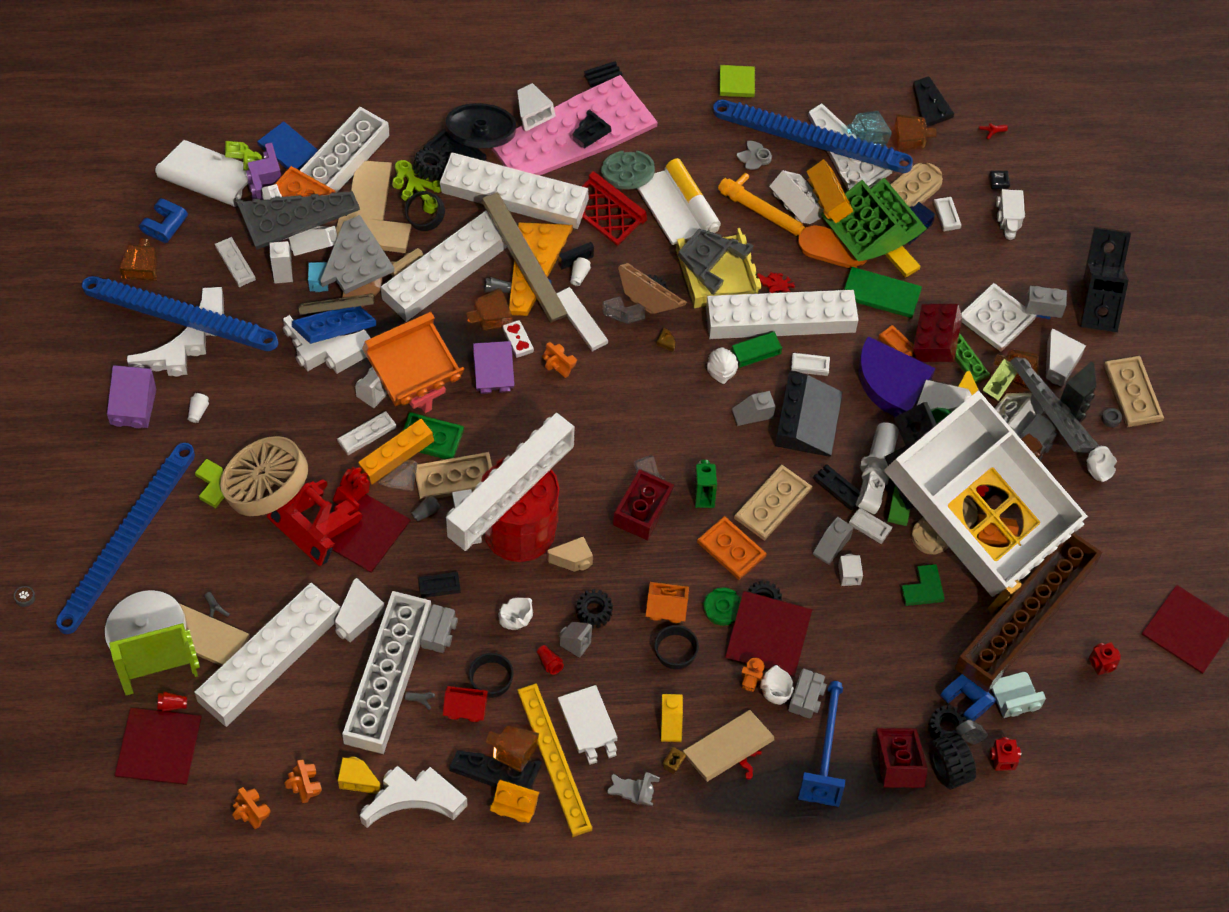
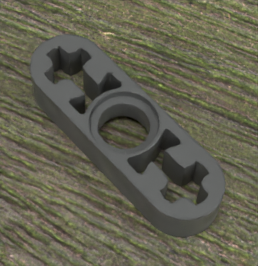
M972 720L961 723L955 729L958 735L972 745L988 737L983 726Z

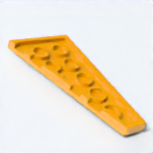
M519 222L518 228L545 275L548 277L559 257L562 247L567 242L568 235L573 230V225ZM514 260L509 315L528 316L536 301V296Z

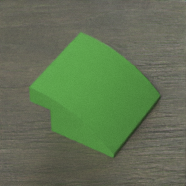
M885 178L871 189L862 179L847 191L845 195L853 212L839 222L835 223L832 218L828 219L823 212L821 213L822 217L858 261L887 254L905 245L927 229Z

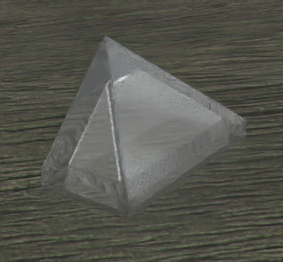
M408 459L378 483L385 487L413 491L417 462Z

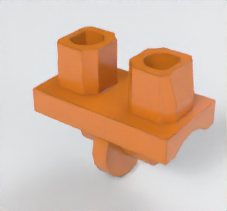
M551 342L547 343L546 350L542 355V358L546 361L545 368L547 370L554 368L565 378L568 377L571 369L575 367L577 359L573 355L567 357L564 354L565 350L562 345H553Z
M751 658L747 663V667H743L742 677L744 680L742 689L754 692L756 684L761 683L764 663L761 659Z
M297 760V766L292 769L293 772L288 773L289 779L284 784L287 789H292L293 793L299 792L301 802L307 803L311 797L319 795L322 788L320 782L310 783L309 778L316 775L315 765L304 764V760Z
M242 787L237 791L239 794L234 800L235 804H233L235 811L232 816L235 820L242 818L244 822L249 821L253 828L257 829L261 826L262 821L269 816L270 809L266 804L257 807L255 802H258L260 797L255 788L246 791Z

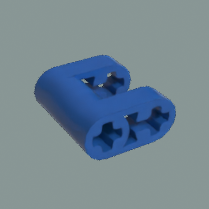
M161 198L154 205V209L160 215L166 217L164 221L160 224L149 218H144L139 228L146 235L168 243L188 217V213L184 208Z
M963 674L948 685L940 695L949 703L963 692L974 703L962 716L966 717V721H975L996 701L989 692L987 693Z

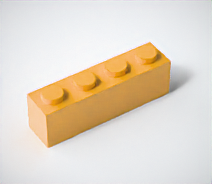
M824 159L806 171L809 176L807 180L814 188L813 192L828 219L832 218L837 223L853 212L833 169Z
M422 419L418 420L359 461L362 473H367V479L371 485L434 442L433 432Z

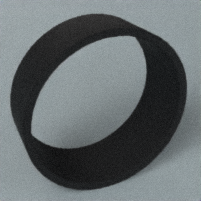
M420 191L413 194L407 200L405 214L412 227L420 231H430L438 227L445 215V206L437 195L427 191ZM421 195H432L438 203L436 217L431 222L423 225L412 222L409 219L408 212L413 200Z
M673 625L666 627L659 632L655 639L657 658L664 666L670 669H683L689 666L698 653L699 643L696 635L684 626ZM680 635L691 642L694 648V655L684 663H671L660 656L658 652L659 644L668 636Z
M486 653L477 657L469 669V678L473 688L481 690L473 682L475 671L483 664L498 663L508 671L510 681L503 689L488 692L487 697L494 698L503 695L509 689L513 680L514 671L510 661L497 653Z

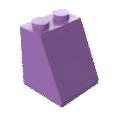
M511 341L473 344L476 391H480L481 394L492 393V390L510 392V389H514Z
M113 365L107 411L111 425L117 427L148 428L157 390L152 369Z

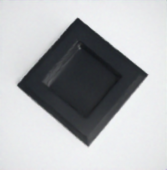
M990 171L991 189H1009L1008 171Z

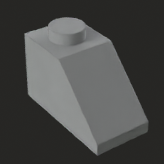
M770 391L749 396L733 407L732 413L737 426L772 419L774 417L775 404Z
M837 517L824 533L813 555L829 565L851 539L854 527Z
M571 622L568 627H564L560 632V646L580 658L591 644L592 625L589 623Z

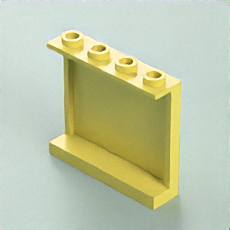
M737 228V235L723 237L729 240L733 238L739 240V243L747 244L746 236L742 235L740 228ZM684 238L677 239V255L686 244ZM727 251L710 272L724 280V282L714 295L709 292L679 258L694 308L705 307L707 296L758 294L759 289H761L760 279L756 278L755 264L751 263V252L743 260L732 252Z

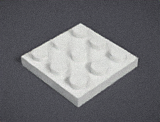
M994 283L961 313L962 323L1000 352L1036 318L1034 314H1026L1024 305Z

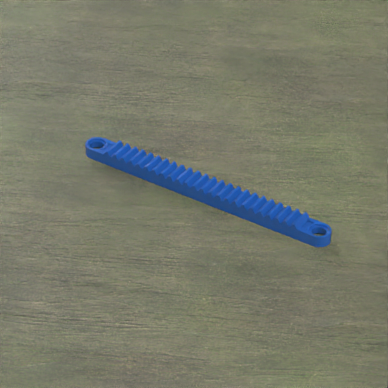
M718 100L713 106L714 115L722 120L899 173H908L913 166V159L910 155L895 151L892 147L889 149L886 145L882 147L879 143L876 145L872 141L868 143L865 139L863 141L860 140L859 137L855 139L852 135L848 137L845 133L843 135L838 131L835 133L832 129L830 131L825 127L821 129L820 126L808 125L805 121L801 123L800 120L788 119L787 116L781 117L780 114L768 113L767 110L755 109L754 106L742 105L741 102L737 104L727 100ZM719 107L727 108L724 112H720L717 109ZM907 161L909 164L907 166H901L899 162Z
M90 276L82 282L85 294L93 298L260 350L272 351L278 346L276 334L271 330L259 327L257 324L252 325L250 322L239 321L231 316L226 317L218 312L213 313L205 308L200 309L192 304L187 305L186 302L181 303L179 300L168 299L166 296L155 295L153 292L150 294L147 290L143 291L141 288L137 290L134 286L131 288L128 284L126 286L121 282L118 284L115 280L112 282L110 279L105 280ZM97 284L93 289H88L89 285ZM267 338L273 339L272 342L268 344L263 343L264 340Z
M189 443L178 444L171 455L165 459V463L161 465L157 475L153 476L152 482H149L148 488H145L144 493L140 495V499L136 501V505L132 507L131 512H128L127 518L123 519V524H120L118 531H115L114 537L110 538V542L106 544V548L102 550L101 555H98L97 561L93 563V567L89 568L88 574H85L84 580L80 581V586L76 587L75 593H72L70 600H67L66 606L56 620L60 632L71 634L77 630L194 460L195 453L192 445ZM183 450L190 451L186 457H182L179 454ZM66 619L73 621L69 627H63L62 622Z

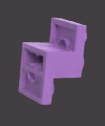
M272 143L265 144L264 159L248 162L249 170H246L248 187L252 193V201L253 199L264 200L261 188L274 185L281 177Z

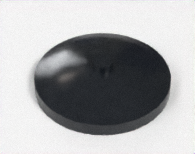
M472 103L456 107L450 111L446 117L445 128L447 134L462 145L474 148H494L502 146L514 138L516 120L508 111L498 106Z

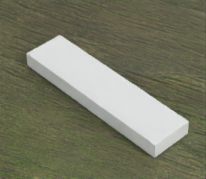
M570 287L556 293L568 313V319L591 351L608 344V339Z

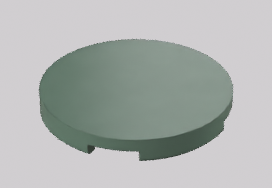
M619 151L604 160L601 172L602 178L615 188L635 189L647 184L653 178L655 167L652 158L643 152Z

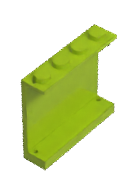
M183 623L109 643L113 662L126 696L134 694L130 680L133 678L189 663L192 674L195 677L198 676L196 669L200 668L190 630H185Z

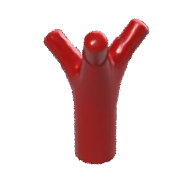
M989 123V126H979V129L989 131L986 138L990 139L997 132L1008 131V126Z

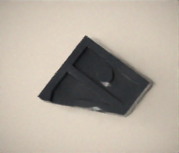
M590 109L586 112V118L581 120L579 127L573 133V140L584 149L612 132L611 126Z

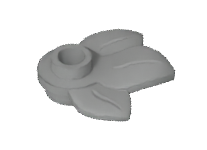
M747 141L748 150L737 153V158L741 162L746 163L745 168L750 170L758 169L761 165H767L772 160L770 151L755 141Z

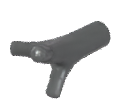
M207 592L204 595L210 606L209 617L213 618L215 610L227 617L230 615L217 603L211 592Z
M406 692L405 700L420 702L430 710L431 706L427 699L435 697V693Z

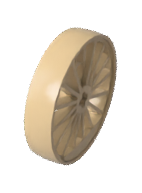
M273 436L257 440L239 451L227 464L220 482L222 494L229 505L242 515L260 516L271 513L287 504L300 491L307 478L308 463L300 448L288 438ZM276 478H284L288 480L285 483H283ZM276 484L280 488L273 493L271 487ZM268 489L270 495L263 498L265 490Z

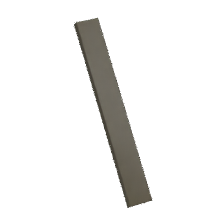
M497 192L482 198L481 202L549 321L553 322L566 317L568 314L499 193Z

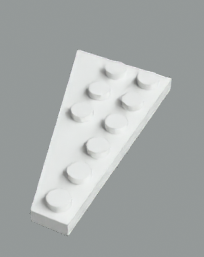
M822 103L809 111L808 117L815 127L820 126L821 129L825 127L828 131L832 129L835 133L837 131L842 135L845 133L848 137L852 135L855 139L858 137ZM827 151L848 191L862 179L871 188L883 178L892 174L893 171Z

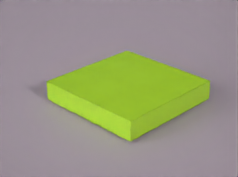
M720 65V96L754 97L755 67Z

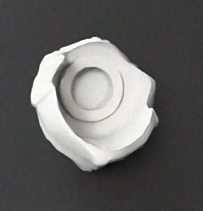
M722 347L712 351L709 355L707 371L718 382L725 384L735 375L738 369L736 355Z
M1098 446L1089 453L1087 468L1094 479L1104 482L1114 475L1116 471L1114 465L1117 463V460L1108 447Z
M519 597L509 599L507 604H502L498 613L499 622L502 627L518 630L527 626L533 616L532 600Z
M778 665L769 669L760 683L763 696L773 704L781 705L787 702L793 696L794 690L791 676Z

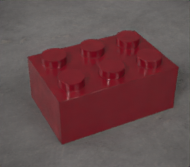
M922 304L913 348L917 360L921 362L955 361L962 322V314L958 304Z

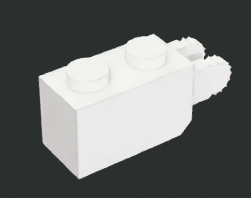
M1002 189L1000 196H997L996 207H999L997 221L1000 222V229H1004L1006 239L1012 240L1016 236V231L1022 227V222L1025 218L1023 190Z

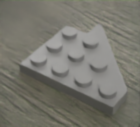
M360 215L343 222L320 281L322 287L337 281L344 294H347L395 272L394 266Z

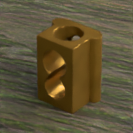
M672 747L662 763L664 765L663 769L675 774L687 755ZM673 757L679 758L676 759L675 765H670L673 762Z

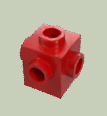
M1112 642L1107 644L1100 643L1093 648L1089 660L1097 675L1116 670L1121 660V655Z
M999 738L995 740L993 747H990V758L994 760L995 771L1016 770L1021 758V749L1017 747L1016 739Z

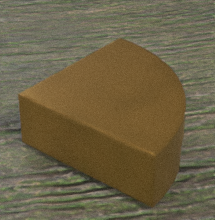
M664 328L657 340V346L674 352V337L668 329Z

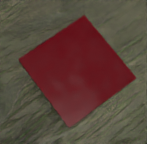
M365 494L357 501L360 504L358 511L362 513V519L356 525L330 540L335 543L332 551L372 573L410 523L411 519Z
M1176 585L1142 632V635L1203 674L1229 637V618Z
M743 591L725 658L746 664L751 658H759L764 663V669L769 670L778 665L790 676L795 677L813 609Z
M130 707L115 777L187 785L202 716Z

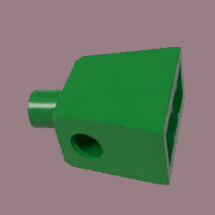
M701 460L695 469V508H715L717 491L716 465L710 464L708 460ZM703 486H708L709 490L703 492Z

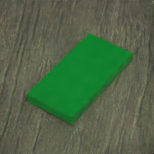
M852 267L844 290H854L856 303L913 318L922 286Z

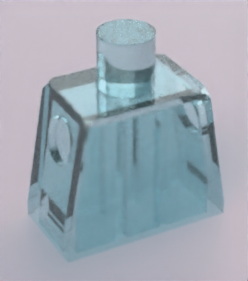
M879 111L859 113L855 116L852 124L847 125L848 134H855L856 138L859 137L862 141L865 139L868 143L872 141L875 145L877 143L881 146L886 145L892 135L890 128Z

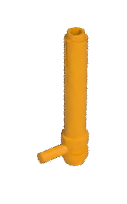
M744 173L736 182L730 178H724L721 181L718 190L721 191L722 195L729 196L732 201L743 204L795 236H799L802 230L805 229L803 223L745 190L742 185L749 179L747 173Z

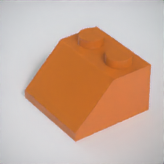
M978 514L976 526L986 518V515ZM1000 517L1001 521L1014 536L1018 537L1019 527L1017 520ZM990 523L977 534L978 540L992 547L1003 548L1010 544L1009 540L994 523Z
M650 582L646 617L656 621L668 619L673 623L685 621L689 587Z

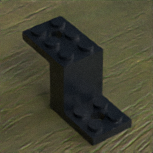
M1094 226L1083 278L1087 287V295L1080 324L1081 327L1118 333L1129 282L1124 265L1131 232ZM1107 243L1114 245V249L1110 252L1104 250V246ZM1101 307L1108 309L1107 314L1104 316H1100L1097 313Z
M923 402L894 418L905 446L884 457L888 466L937 425L927 402ZM916 422L921 426L920 432L915 430ZM897 487L906 510L914 508L915 506Z

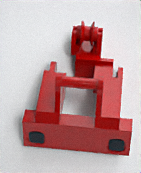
M352 467L345 472L340 483L341 486L337 488L333 501L337 506H335L331 514L332 504L322 498L323 490L328 484L323 479L317 483L314 481L306 483L287 504L268 513L267 518L318 566H321L328 562L332 547H334L335 543L330 539L356 525L362 519L363 515L358 511L360 504L357 501L370 491V481L367 479L368 474L361 473V467ZM318 504L321 508L312 524L301 512Z

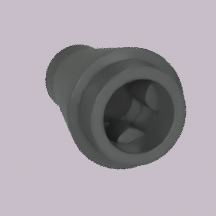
M493 277L485 278L484 293L492 295L511 292V282Z
M432 495L429 498L426 497L411 514L418 522L438 513L441 506Z

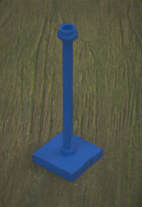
M832 681L828 686V691L831 695L820 775L804 772L798 800L839 807L845 787V780L828 777L838 697L843 692L841 682Z

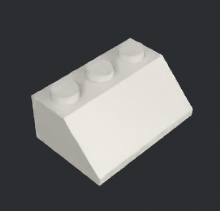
M783 170L769 186L774 191V196L784 202V207L795 214V219L799 222L812 224L822 218L821 213L824 209L820 206L813 188L800 174Z
M373 367L369 369L368 374L363 379L358 380L355 386L356 397L373 408L388 394Z
M1006 393L994 408L1018 436L1022 434L1038 413L1042 414L1044 411L1032 393Z

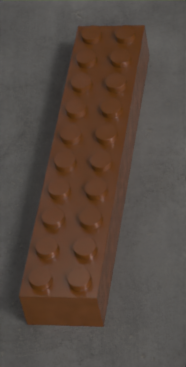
M1074 532L1070 538L1058 545V548L1043 560L959 657L955 669L987 693L1097 565L1103 552Z

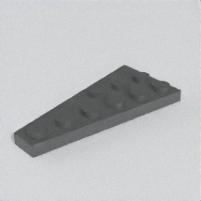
M353 191L330 193V195L321 196L312 194L308 197H301V195L274 197L270 200L253 199V201L244 202L243 200H236L256 250L268 246L270 243L281 241L360 210Z
M1015 357L1010 361L1074 452L1090 453L1099 446L1071 414L1069 407L1057 398L1031 368V364L1027 359Z

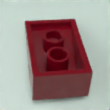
M639 469L614 512L613 525L648 541L672 493L674 484Z
M876 728L879 767L883 787L924 788L928 768L917 728Z

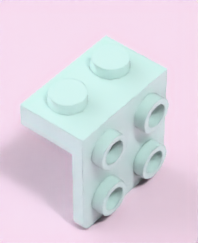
M1026 672L1002 677L991 688L1003 718L1018 716L1029 711H1037L1042 707L1046 699L1043 691L1035 692L1030 677Z

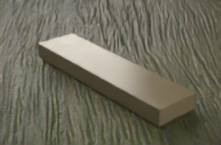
M374 294L301 303L299 313L307 314L372 305L375 301Z

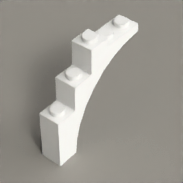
M222 287L203 288L202 301L199 308H205L207 311L211 310L213 313L218 312L220 315L224 314ZM187 327L171 342L155 350L142 354L128 355V366L152 369V371L167 370L168 376L187 375V356L206 354V336L215 335Z

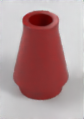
M546 645L541 646L537 650V654L547 673L555 675L563 669L562 658L551 651Z
M164 691L163 693H158L157 710L165 712L187 708V696Z

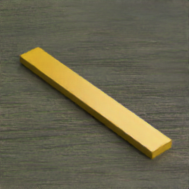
M537 683L518 689L517 693L572 837L592 831L591 823Z

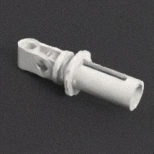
M880 423L877 426L870 454L861 460L860 469L863 472V483L856 506L872 514H876L879 510L884 488L890 478L884 471L888 467L884 457L894 452L899 434L898 428L891 423Z

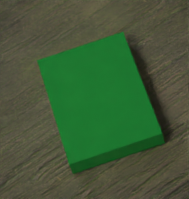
M410 412L403 431L422 419L433 432L434 442L419 453L442 459L454 458L464 432V426Z

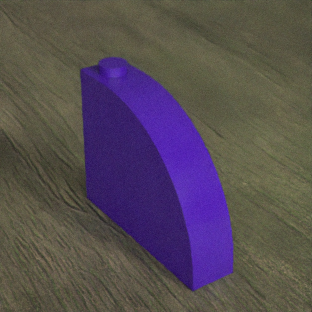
M869 336L863 345L859 361V378L865 393L879 408L894 417L912 409L918 404L925 381H931L935 371L934 367Z

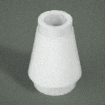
M581 257L574 261L570 280L571 284L575 286L581 285L591 269L590 261Z
M195 393L191 397L188 414L189 421L199 423L209 405V398L207 396Z

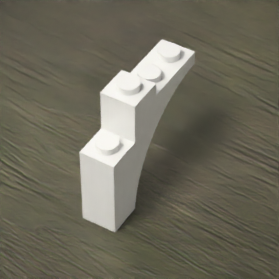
M277 184L261 188L264 200L282 197ZM317 226L289 237L290 248L294 256L335 245L338 237L335 226Z
M290 315L283 318V331L287 337L290 336L293 339L292 342L297 350L296 360L307 371L326 362L327 366L330 369L333 368L338 374L367 357L362 347L364 342L371 338L365 330L310 344L292 327L293 319Z
M397 766L394 770H389L383 778L384 789L378 792L375 800L370 805L364 806L360 812V820L368 828L373 822L386 814L408 808H423L437 811L454 820L467 807V798L431 767L426 771H422L415 781Z

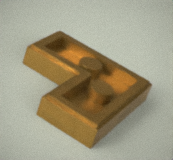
M1015 580L1017 584L1013 588L1008 586L987 608L991 614L1002 608L1022 586L1020 581Z

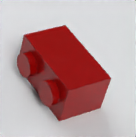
M447 686L444 697L443 716H448L449 719L453 720L466 718L471 722L483 721L486 715L488 691Z

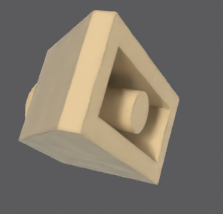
M584 536L547 550V560L549 563L574 572L586 570L593 565V555Z

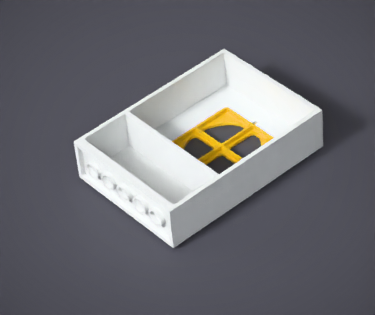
M979 390L884 469L885 473L992 597L998 593L1001 594L1008 586L1013 588L1017 584L1015 580L1019 581L1028 575L1032 568L1038 566L1047 555H1050L1058 548V545L1064 543L1071 537L1074 531L1076 532L1084 525L1082 521L1088 517ZM980 485L995 486L1005 491L1009 497L993 510L977 493L976 488ZM968 495L974 499L986 514V518L973 529L967 527L963 516L964 498ZM1013 503L1018 505L1023 519V528L1019 537L1014 536L999 517ZM990 523H994L1009 540L1010 544L1003 548L992 547L978 540L977 534Z

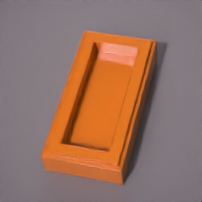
M893 325L879 334L878 338L884 344L908 356L915 354L913 350L914 344Z

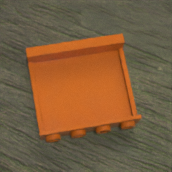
M432 312L366 340L362 347L395 406L400 404L402 406L406 405L417 396L421 398L427 395L428 391L432 389L439 390L449 381L451 383L458 381L464 371V367H458L434 326L433 321L435 317Z

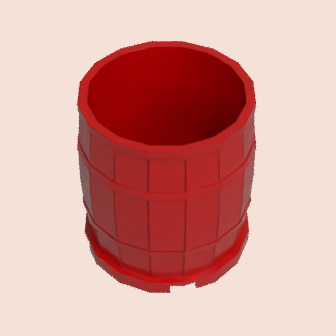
M506 457L497 461L495 466L487 470L482 476L481 482L488 478L493 469H498ZM551 469L484 533L486 544L494 554L508 561L525 562L535 560L550 548L556 533L560 493L557 476Z

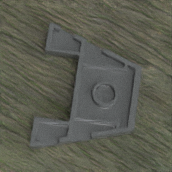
M698 229L681 248L678 256L709 292L714 295L723 285L724 280L711 273V269L727 251L744 260L753 250L754 245L750 243L745 245L739 243V240L733 238L731 240L725 239L720 234Z

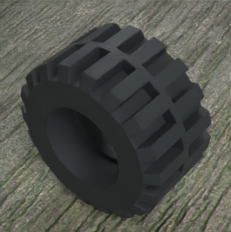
M953 732L930 742L929 755L933 769L947 789L952 790L974 781L976 778L975 761L967 743L958 733Z

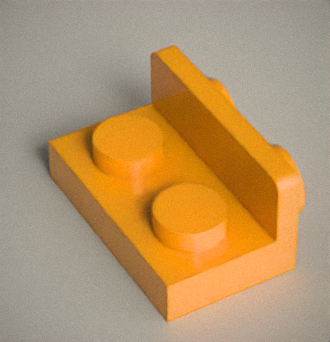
M499 780L490 811L500 816L514 818L519 822L529 823L535 813L539 792Z

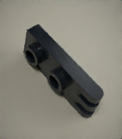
M824 465L823 469H820L818 474L813 476V479L848 509L853 510L856 507L860 491L829 465Z

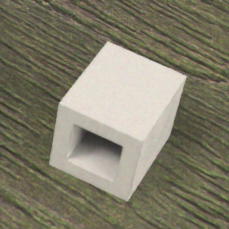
M846 554L840 556L838 567L841 586L861 585L863 572L860 555Z

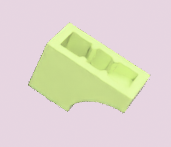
M1004 359L983 389L985 393L997 401L1002 397L1017 374L1012 364Z

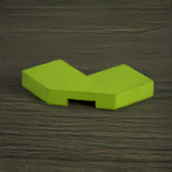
M225 141V157L243 159V170H249L248 162L262 160V155L250 150L249 146L245 143Z
M206 459L195 472L196 477L209 483L199 495V498L216 508L224 499L220 487L223 469Z

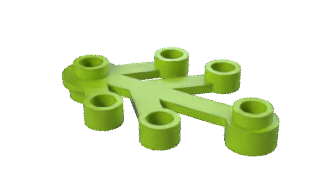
M406 160L396 162L395 170L397 177L393 179L392 186L396 189H401L404 183L403 178L407 177L409 180L406 189L403 190L401 195L404 201H407L413 195L412 191L414 188L417 192L425 191L423 187L437 193L441 192L440 181L436 180L432 183L417 178L414 175H418V173H414L410 162ZM428 194L421 195V198L424 200L423 210L429 214L436 213L438 209L436 199Z

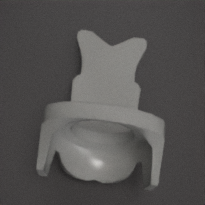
M646 772L644 780L634 781L631 779H621L615 774L612 775L613 786L608 789V794L620 795L622 798L629 799L637 805L644 804L653 807V803L650 802L654 792L651 782H659L660 777Z

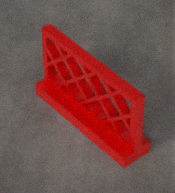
M593 171L589 175V179L581 186L585 188L591 186L595 189V194H589V199L595 198L596 204L586 206L585 210L596 209V216L588 217L584 211L582 219L618 246L640 223L643 225L647 221L644 209ZM598 198L608 199V204L598 205ZM611 208H619L621 214L611 215ZM598 209H608L609 215L598 216ZM624 218H632L635 222L632 225H624ZM611 219H622V226H611ZM598 220H609V227L599 226ZM622 230V235L616 239L612 236V231Z

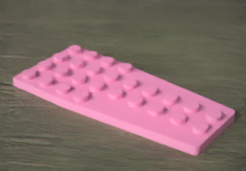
M619 75L554 107L556 117L528 131L524 130L523 125L518 127L511 141L502 146L494 147L492 150L505 167L540 176L613 148L657 127L658 122L623 77ZM590 109L611 126L612 132L584 149L573 140V133L579 127L581 120L586 118V112Z

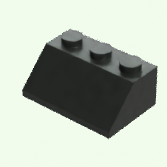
M1092 361L1066 383L1060 401L1069 407L1071 414L1079 423L1086 418L1087 415L1085 413L1091 406L1089 403L1095 397L1096 376L1095 365Z

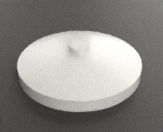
M154 590L137 592L119 602L110 613L105 626L107 645L110 648V642L181 623L184 624L186 630L185 614L179 603L172 596L164 592Z

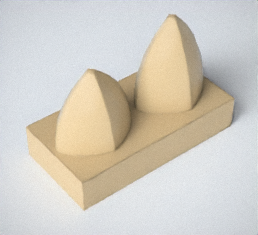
M417 248L411 253H405L404 257L399 261H392L391 263L395 271L391 273L392 277H395L424 256L422 250Z

